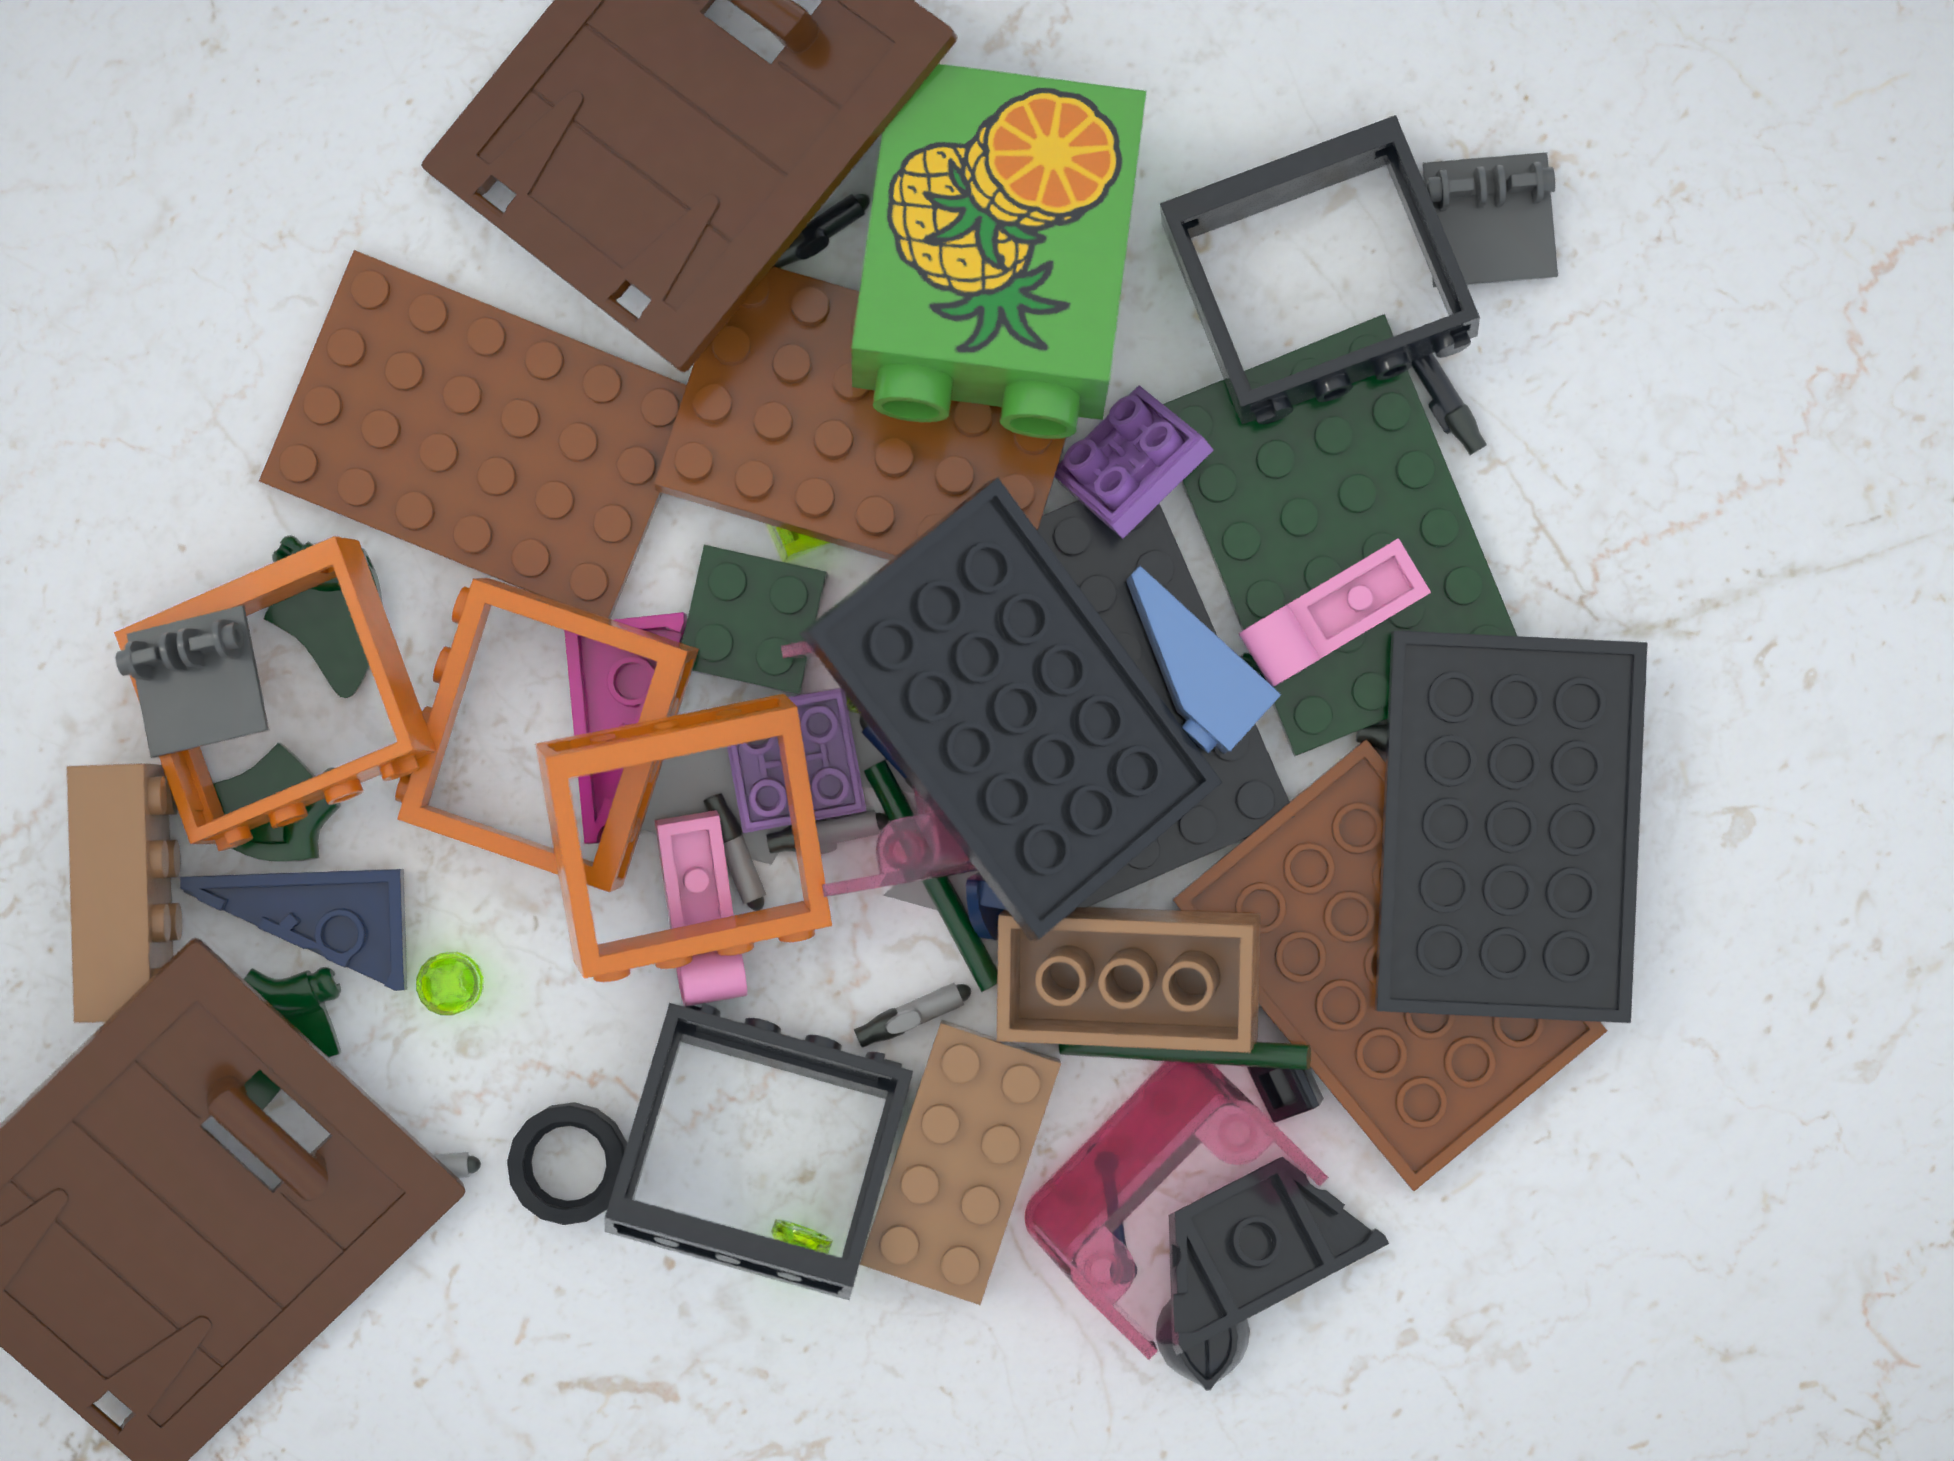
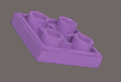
M1139 385L1128 396L1118 400L1112 406L1109 415L1083 440L1074 443L1067 450L1064 459L1058 465L1055 479L1123 539L1213 449L1198 432Z
M834 688L788 697L798 708L815 820L867 811L845 693L841 688ZM775 736L727 746L743 833L792 825L778 737Z

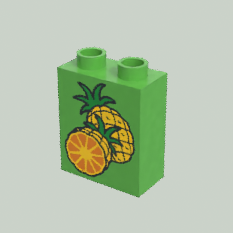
M938 64L882 132L852 343V387L875 390L873 399L875 410L889 417L906 421L936 422L948 418L951 400L1002 407L1000 424L1004 428L1017 434L1046 439L1066 438L1074 435L1077 430L1078 417L1103 420L1110 383L1147 91Z

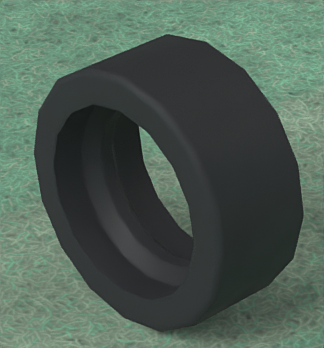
M576 1102L551 1105L528 1119L513 1138L507 1159L510 1186L522 1206L541 1220L561 1225L587 1222L608 1208L627 1141L616 1122L598 1108ZM573 1126L585 1129L597 1138L605 1153L606 1169L603 1180L594 1192L582 1199L566 1201L554 1198L541 1189L533 1175L532 1157L535 1146L545 1134L555 1128Z

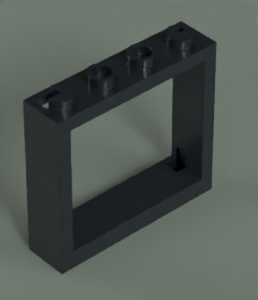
M1396 115L1160 203L1162 226L1242 425L1256 419L1262 425L1276 422L1292 413L1294 410L1293 405L1316 397L1318 402H1328L1337 399L1352 390V383L1373 375L1376 376L1377 380L1393 378L1412 367L1411 361L1434 352L1437 358L1454 355L1470 346L1472 343L1470 339L1478 336L1479 313ZM1386 165L1448 316L1252 390L1191 238Z
M669 1003L605 1215L604 1232L850 1300L913 1071L901 1068V1063L884 1059V1053L867 1052L866 1056L862 1057L841 1051L842 1045L827 1037L807 1035L805 1040L780 1034L781 1028L778 1025L763 1019L746 1018L745 1022L741 1023L720 1017V1010L703 1003L702 1008L694 1005L684 1007ZM681 1042L886 1099L841 1258L634 1200Z

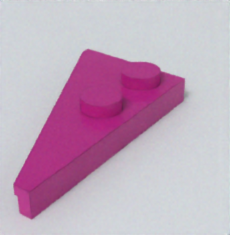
M680 612L614 620L681 642L686 628L687 614ZM564 630L574 736L638 723L658 661ZM623 768L578 777L584 844L600 843Z

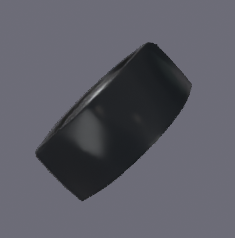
M1171 1299L1162 1308L1156 1324V1341L1166 1364L1179 1375L1201 1385L1206 1391H1211L1218 1381L1232 1372L1243 1359L1249 1343L1250 1328L1246 1319L1201 1344L1176 1355L1172 1347Z

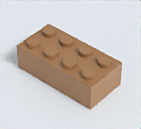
M158 764L67 766L74 1023L106 1022L173 957V941L180 940L182 936V910L180 903H172L171 878H178L180 875L181 855L178 840H170L169 815H176L178 808L163 767Z
M1077 907L1040 940L1030 941L1007 910H1003L998 915L997 1041L1250 1053L1258 1039L1261 914Z
M941 1020L862 1254L860 1265L978 1305L981 1304L1061 1066L1060 1059L1010 1042L997 1041L995 1037Z

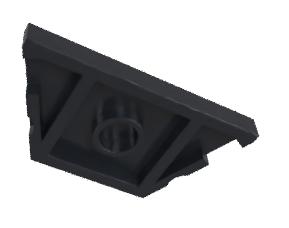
M1280 1157L1169 1214L1172 1347L1176 1355L1201 1344L1388 1245L1389 1242L1386 1236L1376 1228L1369 1229L1344 1210L1345 1204L1327 1190L1318 1189L1310 1184L1306 1174L1284 1157Z

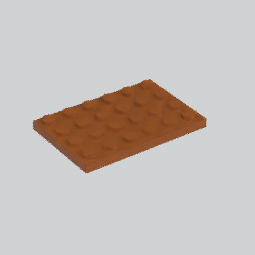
M354 250L259 482L526 591L611 619L662 495L661 492L655 491L654 482L686 385Z
M773 266L693 364L654 482L655 491L892 560L988 481L995 478L1000 479L1038 531L1067 437L1046 439L1014 433L1000 424L1002 407L951 400L948 418L936 422L906 421L878 412L873 407L875 390L852 387V343L860 291Z
M1366 739L1172 898V901L1181 911L1261 914L1259 1006L1291 1044L1311 1046L1310 1068L1410 1189L1415 1191L1608 1030L1601 1022L1375 1011L1386 762Z

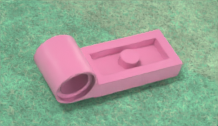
M1398 538L1239 633V636L1266 681L1274 687L1430 594L1431 591Z
M717 810L654 820L670 929L734 916L720 816ZM717 951L693 955L691 963L676 968L684 1007L747 996V982L742 954L724 956L717 954Z

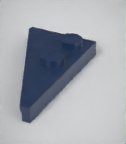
M404 869L180 877V889L204 904L258 926L257 928L300 948L313 951L337 965L350 968L384 984L385 987L394 991L407 990Z

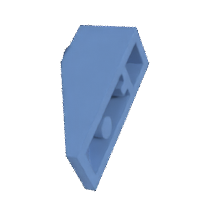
M1139 566L1126 579L1175 709L1186 720L1182 728L1190 739L1206 753H1210L1214 747L1223 754L1230 752L1281 694Z

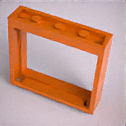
M333 536L114 632L120 650H124L126 643H128V633L242 605L245 606L246 615L248 616L337 577L397 739L396 743L224 815L200 747L159 756L190 844H216L218 851L240 846L253 839L251 829L268 822L271 823L272 828L295 823L308 816L306 806L322 799H326L328 805L352 799L364 792L361 785L362 782L379 775L382 776L383 781H390L411 774L419 769L417 759L436 752L359 540ZM130 675L132 684L134 686L136 695L139 700L136 680Z
M490 578L473 579L470 588L464 586L457 596L452 612V622L458 624L451 648L445 646L442 649L434 668L433 682L439 683L433 706H426L422 711L436 752L417 759L419 769L400 778L395 800L401 802L402 805L397 820L558 875L554 848L429 806L491 606L658 661L638 723L678 715L699 649ZM664 759L623 768L594 862L583 859L587 885L607 892L623 887Z
M785 694L535 744L573 961L584 979L593 977V980L597 982L617 981L628 977L631 974L630 969L655 964L660 969L678 968L691 963L693 955L717 951V954L724 956L743 954L754 948V942L778 938L781 942L803 941L813 937L815 929L832 926L798 708ZM777 736L804 901L597 944L569 778Z

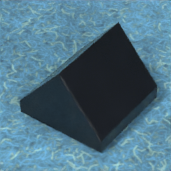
M1247 1066L1273 1123L1315 1109L1320 1106L1324 1099L1310 1069L1296 1070Z

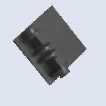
M1547 152L1422 163L1425 186L1467 285L1558 277L1551 192H1555L1554 168L1548 166ZM1432 277V283H1433V288H1434V287H1436V284H1435L1434 279H1433V277Z
M242 605L127 634L128 643H126L124 650L116 653V665L122 676L131 675L136 680L150 758L269 730L245 606Z

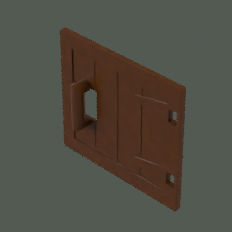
M554 0L429 152L421 165L434 179L677 370L685 373L692 367L956 43L958 37L954 30L914 0H821L822 2L811 15L793 0H728L772 32L784 45L783 50L771 64L704 15L715 0ZM497 180L516 194L506 207L505 212H502L483 197ZM631 285L651 300L642 311L640 318L616 301L622 297Z
M191 939L0 1123V1347L131 1461H188L464 1196L466 1192L464 1184L201 939ZM259 1069L330 1133L311 1153L302 1147L247 1096L244 1084ZM210 1116L282 1180L274 1189H271L202 1126ZM108 1391L132 1411L124 1419L121 1426L94 1404Z

